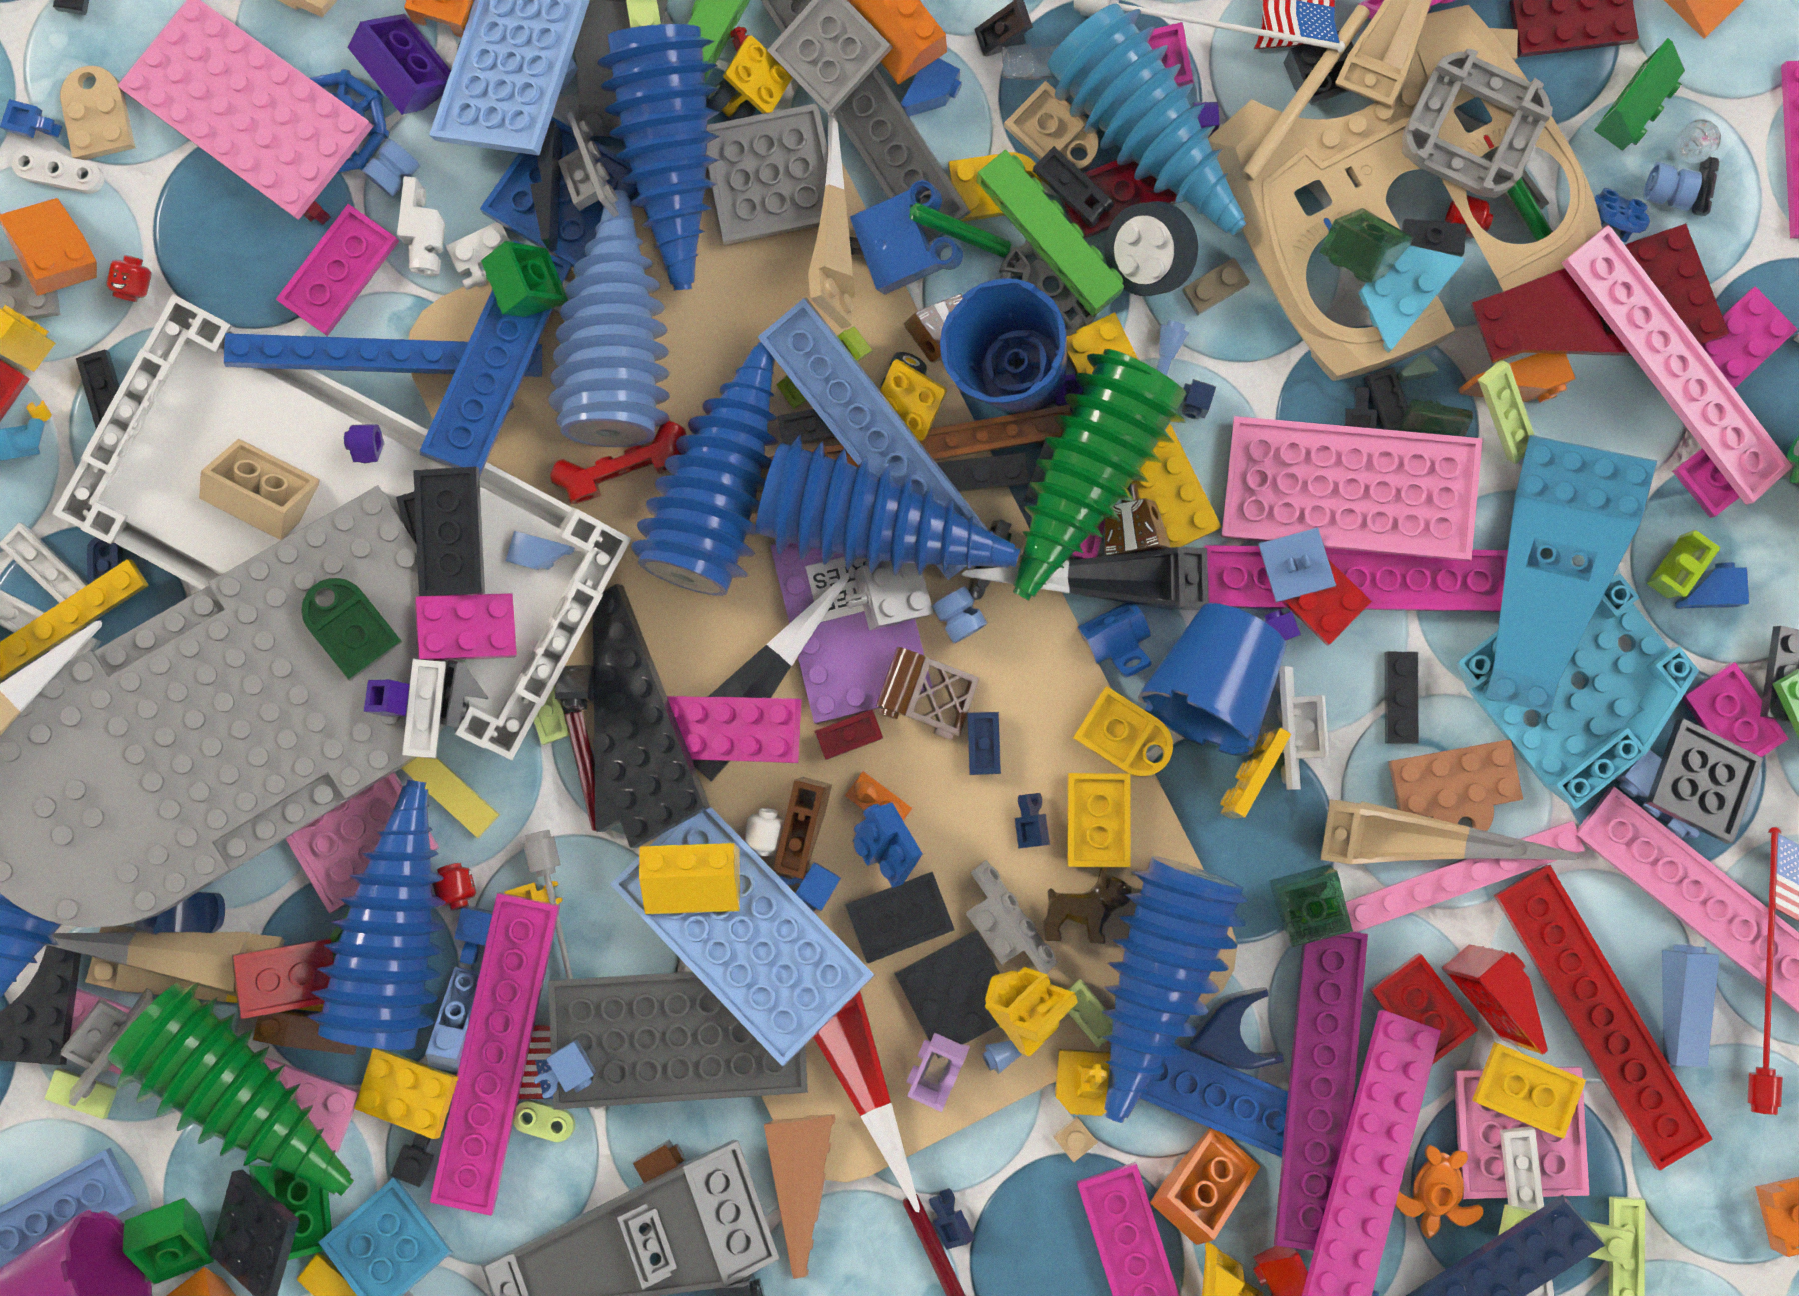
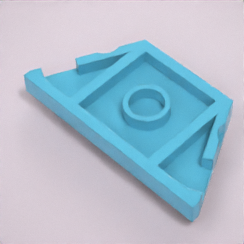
M1400 243L1390 257L1395 252L1400 254V256L1385 274L1376 270L1358 294L1364 306L1368 308L1374 328H1378L1384 341L1383 347L1388 353L1463 264L1464 258L1411 245L1407 246L1406 244L1403 247L1402 243Z

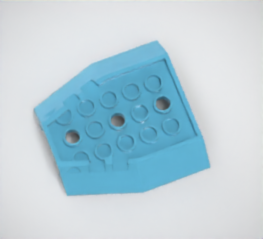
M1621 574L1613 576L1559 681L1550 714L1487 698L1494 669L1498 630L1456 662L1467 691L1507 740L1511 739L1512 747L1541 783L1574 810L1648 753L1699 672V669L1681 647L1669 648L1633 603L1640 597ZM1622 635L1627 636L1631 641V648L1628 652H1623L1618 647V639ZM1575 672L1580 673L1584 677L1585 683L1580 690L1574 688L1571 684V676ZM1527 710H1532L1537 714L1538 721L1533 727H1529L1524 722L1523 716Z

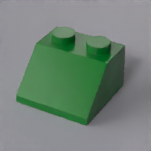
M504 241L481 260L486 272V278L490 282L497 299V305L504 315L526 317L562 306L569 301L547 248Z
M186 1198L173 1201L125 1220L123 1253L154 1285L214 1262V1258L209 1254L211 1246L201 1216Z

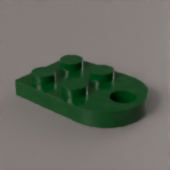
M329 578L313 585L303 599L301 613L306 627L349 681L402 643L401 639L362 590L346 579ZM322 590L334 592V602L326 607L318 605L316 601L318 593Z

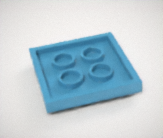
M392 1178L318 1242L357 1296H403L453 1252L397 1178Z

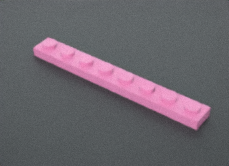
M1568 821L1521 838V840L1575 853L1584 851L1581 839L1575 835L1578 831L1574 821ZM1462 859L1340 904L1350 931L1358 932L1556 860Z

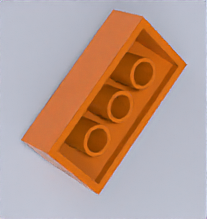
M847 0L893 47L880 62L897 85L947 53L945 32L920 0Z

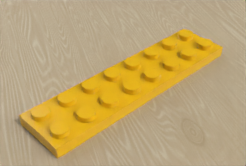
M1115 312L1076 330L1077 333L1067 336V356L1076 374H1092L1094 369L1088 362L1087 355L1092 353L1102 354L1104 349L1116 350L1138 359ZM1169 424L1165 431L1174 443L1158 442L1153 450L1162 463L1147 461L1140 470L1149 482L1133 481L1131 484L1138 485L1139 499L1147 498L1156 502L1170 548L1186 546L1221 529L1222 526L1171 424Z

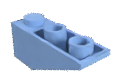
M1649 749L1648 753L1615 778L1621 783L1619 787L1629 796H1636L1646 803L1662 759ZM1647 804L1643 805V808L1648 813L1657 818L1660 816L1668 823L1667 828L1680 838H1697L1700 835L1698 829Z
M454 967L425 1053L429 1066L458 1073L480 972Z

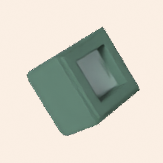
M1423 353L1407 365L1397 376L1399 382L1431 377L1438 371V368Z

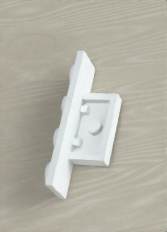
M1281 666L1275 683L1277 691L1281 694V704H1278L1277 715L1279 722H1282L1283 729L1291 733L1288 742L1281 752L1284 753L1285 765L1281 768L1282 782L1286 784L1287 790L1301 789L1299 759L1329 757L1325 695L1295 697L1293 667Z

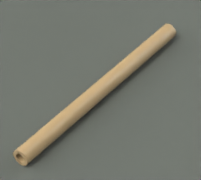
M1363 5L1356 7L1338 33L1339 42L1343 41L1345 43V49L1370 15L1369 9ZM1327 48L1241 171V175L1246 180L1254 181L1343 52L1338 53L1336 49Z

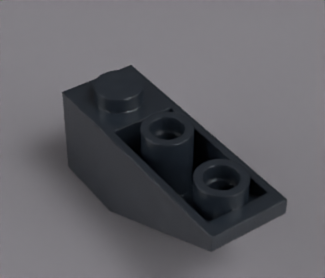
M565 666L557 680L555 699L569 710H588L587 704H594L593 666Z

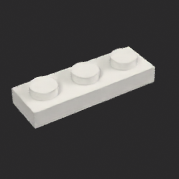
M413 659L403 756L436 759L446 662Z

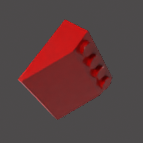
M1469 944L1442 967L1444 972L1501 1040L1542 1055L1548 1051L1529 976L1523 971L1526 966L1515 953L1511 952L1509 954L1503 950L1500 951Z

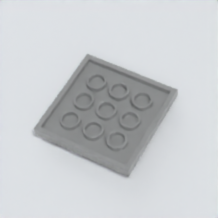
M818 103L707 125V131L721 136L707 144L706 154L720 160L709 165L708 169L711 181L717 184L712 189L724 245L819 227L826 185L828 149Z

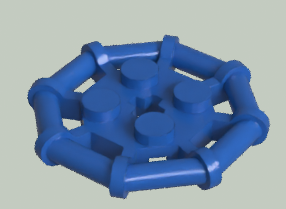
M342 69L337 73L310 77L312 81L322 88L339 85L338 92L330 94L365 118L364 112L371 109L374 127L367 134V136L371 137L359 153L356 152V149L351 154L352 158H348L337 173L357 169L362 171L384 139L389 138L390 132L386 128L382 105L383 94L381 91L372 89L351 75L350 70ZM349 87L365 97V99L359 103L352 100L347 95Z

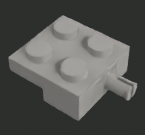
M891 561L880 562L873 573H870L869 565L862 566L853 571L859 593L846 595L845 601L849 602L846 605L848 608L863 605L870 631L934 614L923 572L920 576L918 575L915 563H905L896 576H894Z

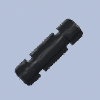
M1707 156L1701 160L1699 171L1702 175V183L1696 201L1692 205V213L1694 215L1706 216L1711 211L1712 201H1710V198H1713L1717 179L1715 171H1718L1720 163L1718 158Z

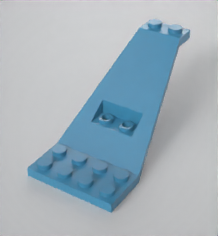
M1536 435L1529 436L1514 499L1494 669L1487 698L1551 713L1559 681L1642 521L1657 460ZM1550 548L1553 556L1545 558L1542 555V549ZM1575 555L1583 556L1584 564L1576 565L1573 562V557Z

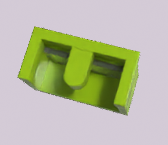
M1697 530L1682 534L1646 584L1667 599L1678 596L1686 597L1721 547Z

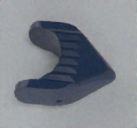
M197 892L159 915L134 923V928L140 933L154 935L165 932L214 933L224 923L225 901L220 893Z
M1267 988L1248 989L1220 998L1210 1009L1196 1031V1034L1190 1041V1046L1237 1069H1256L1284 1062L1282 1052L1255 1053L1248 1049L1241 1037V1018L1245 1010L1252 1003L1268 997Z

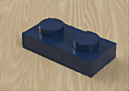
M999 712L967 713L969 775L1001 774Z

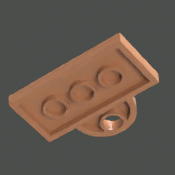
M1511 739L1388 761L1397 809L1400 811L1458 824L1462 817H1466L1471 821L1472 828L1488 831L1494 818V805L1523 800Z

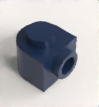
M1193 379L1191 384L1185 383L1183 387L1187 395L1183 400L1185 403L1182 414L1191 419H1199V417L1205 419L1210 409L1216 386Z

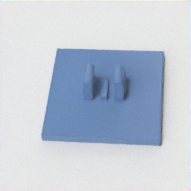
M1318 528L1258 544L1276 603L1336 586Z

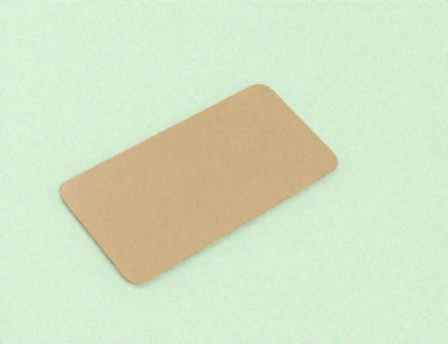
M842 164L849 236L857 237L850 216L866 210V207L845 166ZM707 168L705 178L711 181L709 169ZM712 187L705 190L703 203L712 207V209L702 212L700 229L705 232L699 234L695 280L694 283H691L692 289L674 291L673 285H670L661 253L655 248L657 242L652 229L642 227V224L648 220L644 208L632 206L633 219L636 221L634 225L637 238L643 241V244L639 246L641 255L647 257L653 263L650 268L644 270L645 275L654 278L660 284V288L650 293L649 296L662 302L665 307L661 314L653 316L652 319L658 320L667 327V333L660 338L654 339V341L663 344L669 350V354L665 358L655 361V363L669 371V377L662 382L656 383V386L665 389L670 397L666 402L656 405V408L667 413L670 421L685 428L686 435H693L688 427L689 420L696 416L706 415L702 407L706 400L722 396L720 387L725 383L731 382L736 376V370L742 367L752 348L761 342L758 336L806 297L837 336L851 327L855 326L873 350L860 360L858 364L879 390L883 378L888 374L890 362L895 353L907 352L925 362L927 365L925 375L947 388V393L930 429L974 421L957 385L947 373L943 360L935 363L930 362L905 328L903 323L918 311L906 286L888 294H882L876 290L865 257L851 255L855 297L851 299L853 303V311H851L852 325L841 329L810 299L808 271L819 227L724 245ZM573 267L566 280L569 283L575 279ZM487 280L486 285L480 288L474 286L468 290L463 286L440 297L421 312L410 330L408 340L469 342L492 291L490 282ZM553 310L538 343L542 344V377L523 378L513 400L515 407L508 412L487 463L632 538L604 591L615 584L624 586L666 695L708 697L790 624L770 545L776 544L775 539L763 535H746L744 543L755 552V555L739 557L737 565L747 572L748 577L732 578L727 595H707L676 586L650 574L638 564L639 557L631 549L633 542L646 539L638 530L637 523L645 518H655L647 510L646 502L650 498L662 496L655 487V481L662 476L671 475L668 471L658 474L654 464L598 484L602 495L600 497L579 504L570 503L567 491L552 484L550 479L551 470L558 460L565 459L587 469L595 466V461L600 458L612 456L614 459L624 455V450L630 447L587 445L570 440L562 435L561 427L556 422L559 413L548 402L550 394L557 389L550 379L551 373L559 367L553 360L554 350L561 345L556 338V330L564 323L560 313ZM775 360L771 392L774 394V397H770L769 412L777 417L814 409L808 401L793 409L776 386L787 374ZM411 373L432 419H434L454 374ZM778 418L775 421L768 422V433L778 441L777 445L765 446V455L768 457L774 456L779 444L783 443ZM660 426L655 427V436ZM837 438L802 444V448L805 450L816 449L822 441L824 447L841 443ZM653 440L641 445V448L651 445ZM990 451L935 460V462L992 457ZM762 469L761 477L765 480L769 469ZM1009 487L959 492L988 530L992 521L1001 519L1012 524L1009 530L1012 534L1010 542L1015 544V548L1020 549L1016 566L1020 565V556L1023 555L1027 541L1023 531H1030V528ZM757 492L756 499L758 501L761 500L762 492ZM758 513L751 516V522L755 525ZM927 565L923 571V576L931 605L964 586L968 589L971 577H965L962 573L966 570H973L975 566H972L970 569L966 566L948 580L937 565ZM990 581L983 597L979 600H974L972 605L974 609H980L988 624L953 644L945 630L947 623L940 621L935 612L930 616L915 619L925 657L979 677L968 713L999 712L1001 774L969 775L967 716L960 736L953 734L951 740L934 734L935 727L899 714L898 719H893L880 714L881 708L873 709L884 739L825 760L815 731L861 713L814 724L798 657L771 697L802 699L798 763L730 761L713 782L696 769L709 805L744 841L747 819L752 814L759 813V809H775L778 811V815L785 819L795 779L806 777L832 784L825 817L806 872L816 862L841 877V880L823 910L820 911L816 908L814 913L875 975L860 992L865 1004L906 1157L1055 1082L1058 1049L1110 1052L1111 1043L1109 1041H1106L1097 1048L1069 1013H1067L1059 1021L1058 1029L1031 1056L1022 1054L998 1074L995 1069L991 1071L988 1069L982 1053L986 1052L985 1045L1011 1040L1004 1029L997 1026L964 1044L969 1045L970 1048L942 1112L907 1096L912 1086L907 1083V1079L913 1065L920 1067L923 1059L917 1056L924 1040L929 1041L894 973L976 930L966 912L988 897L970 873L972 870L987 860L998 871L1001 881L1007 890L1016 897L1019 907L1026 917L1033 921L1037 933L1044 943L1052 948L1058 963L1047 973L1051 985L1067 990L1078 979H1081L1106 1010L1115 1009V996L1107 991L1104 986L1118 985L1119 973L1108 965V962L1123 961L1124 950L1113 939L1128 938L1130 927L1119 916L1134 915L1136 904L1130 900L1127 905L1117 908L1112 912L1102 929V933L1105 935V944L1089 943L1086 925L1079 924L1070 919H1067L1059 929L1062 933L1061 942L1046 941L1043 921L1047 915L1049 902L1047 891L1050 888L1054 889L1057 893H1084L1090 891L1099 878L1100 869L1105 868L1111 876L1119 878L1131 886L1132 893H1140L1143 882L1132 871L1148 870L1152 856L1174 860L1204 870L1155 774L1144 777L1131 775V867L1067 866V773H1127L1072 739L1104 687H1111L1099 663H1095L1090 647L1083 640L1077 628L1079 624L1062 592L1040 589L1036 596H1031L1028 601L1013 593L1015 588L1013 584ZM593 614L565 666H593ZM929 666L928 671L933 686L941 682L942 679L938 669ZM946 673L948 678L953 676L952 674ZM959 678L950 683L956 697L965 693L968 684L967 680ZM945 686L934 691L933 697L938 707L951 701ZM925 696L917 700L914 712L924 715L932 710L928 698ZM587 704L588 710L574 711H581L583 713L589 742L594 751V704ZM951 706L940 713L944 723L953 727L957 714L954 707ZM935 715L930 717L931 719L937 721ZM863 771L912 807V810L903 821L923 855L905 881L933 871L955 929L952 932L868 964L845 904L892 886L888 879L882 875L878 862L867 866L864 859L857 854L854 842L852 841L856 835L854 827L866 818L863 815L864 810L848 799L845 794ZM1041 793L1042 807L1039 810V815L1046 814L1050 845L1018 849L1014 819L1021 817L1018 795ZM658 837L641 846H650ZM776 851L774 856L758 855L772 870L774 869L778 851ZM775 872L779 877L782 875L787 879L794 878V876ZM796 883L787 886L796 893L801 884ZM1229 927L1227 935L1236 942L1233 929ZM981 936L1000 974L1009 971L1019 972L1023 967L1039 971L1025 950L1001 965ZM1237 948L1220 951L1218 956L1228 965L1229 969L1223 972H1211L1209 978L1218 986L1219 992L1201 994L1199 1000L1204 1005L1225 988L1235 969ZM812 1038L805 1045L808 1093L761 1096L772 1119L804 1118L809 1115L835 1114L836 1119L832 1125L829 1139L831 1143L830 1152L827 1153L824 1173H826L825 1180L847 1183L871 1176L889 1167L816 1041ZM934 1053L924 1078L938 1084L949 1059L944 1056L938 1058L936 1053Z

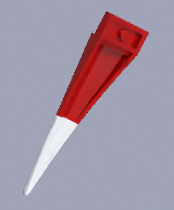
M859 991L813 1038L869 1130L914 1210L919 1213L920 1207L865 1004Z

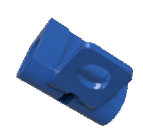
M1123 603L1077 627L1083 640L1090 647L1096 664L1110 658L1112 663L1126 678L1152 665L1150 658L1138 644L1151 637V632L1143 612L1136 604ZM1132 660H1141L1136 666L1126 667L1127 663Z

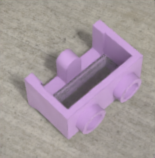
M934 1033L931 1042L925 1039L917 1056L923 1059L920 1067L913 1065L907 1079V1083L912 1085L907 1096L942 1112L970 1046L961 1045Z

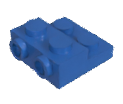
M892 802L882 806L874 804L863 812L866 819L854 827L856 835L852 841L854 842L857 854L864 859L866 865L869 866L878 862L882 875L888 879L892 888H895L905 882L923 853Z

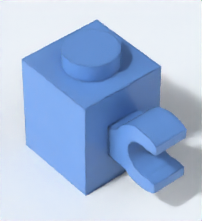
M576 1039L548 1056L546 1060L552 1070L543 1072L534 1079L535 1084L541 1080H548L550 1082V1090L542 1095L543 1098H549L557 1091L558 1082H560L565 1092L572 1088L576 1093L593 1083L590 1077L596 1073V1070Z

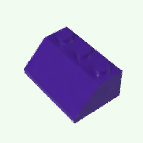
M405 13L360 21L347 48L401 115L424 110L443 96L451 70Z

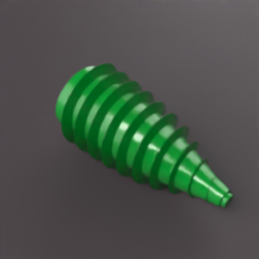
M1104 349L1102 354L1092 353L1087 355V360L1094 370L1092 374H1075L1076 381L1083 389L1081 395H1064V399L1073 410L1071 415H1056L1054 417L1056 423L1063 430L1061 437H1045L1046 443L1054 452L1052 459L1036 460L1038 466L1045 472L1044 482L1029 483L1030 487L1038 495L1036 506L1025 507V510L1032 517L1030 531H1023L1027 541L1023 555L1020 556L1021 562L1013 586H1015L1013 593L1028 601L1031 596H1036L1043 585H1046L1049 578L1059 568H1064L1063 563L1075 551L1084 553L1080 544L1090 535L1103 538L1097 526L1105 518L1120 520L1113 507L1119 500L1135 502L1127 490L1133 481L1149 482L1140 469L1147 461L1162 463L1153 451L1158 442L1174 443L1165 431L1170 422L1187 423L1177 411L1187 395L1186 391L1160 371L1122 352Z
M199 982L187 988H183L179 983L170 986L138 1016L111 1049L107 1059L122 1070L117 1087L122 1088L133 1082L140 1084L141 1088L137 1096V1103H141L153 1096L159 1098L161 1102L157 1110V1117H161L173 1110L180 1113L177 1131H181L192 1124L200 1126L202 1129L198 1144L217 1137L223 1140L220 1156H224L235 1148L246 1152L243 1166H247L253 1161L260 1159L270 1163L269 1174L280 1168L294 1174L295 1180L298 1178L305 1179L333 1195L338 1193L342 1196L354 1182L350 1177V1171L335 1155L336 1150L332 1151L321 1135L324 1128L317 1130L309 1118L313 1105L301 1108L295 1099L300 1084L286 1089L280 1080L286 1064L270 1070L264 1062L270 1046L254 1053L247 1045L253 1029L237 1036L230 1028L235 1013L221 1020L213 1013L218 997L203 1004L194 997Z

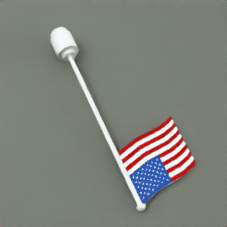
M1074 0V11L1080 12V15L1087 17L1092 16L1108 5L1116 3L1124 11L1130 12L1140 9V14L1336 49L1338 53L1345 50V43L1343 41L1339 42L1334 21L1335 0H1263L1262 12L1266 30L1121 4L1119 0Z

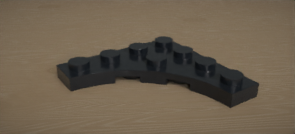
M46 945L42 961L29 985L10 1005L0 1011L1 1061L67 1065V1058L61 1055V1049L70 1039L81 953Z

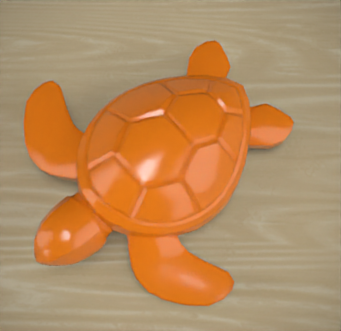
M1428 1144L1425 1148V1156L1428 1161L1421 1167L1415 1177L1413 1198L1399 1191L1395 1206L1401 1213L1409 1217H1416L1424 1213L1421 1217L1420 1229L1423 1235L1429 1239L1439 1231L1442 1215H1445L1456 1225L1468 1226L1481 1219L1483 1207L1480 1205L1458 1206L1464 1194V1181L1459 1168L1466 1164L1468 1160L1467 1152L1463 1150L1455 1151L1449 1156L1444 1152L1440 1153L1436 1147Z

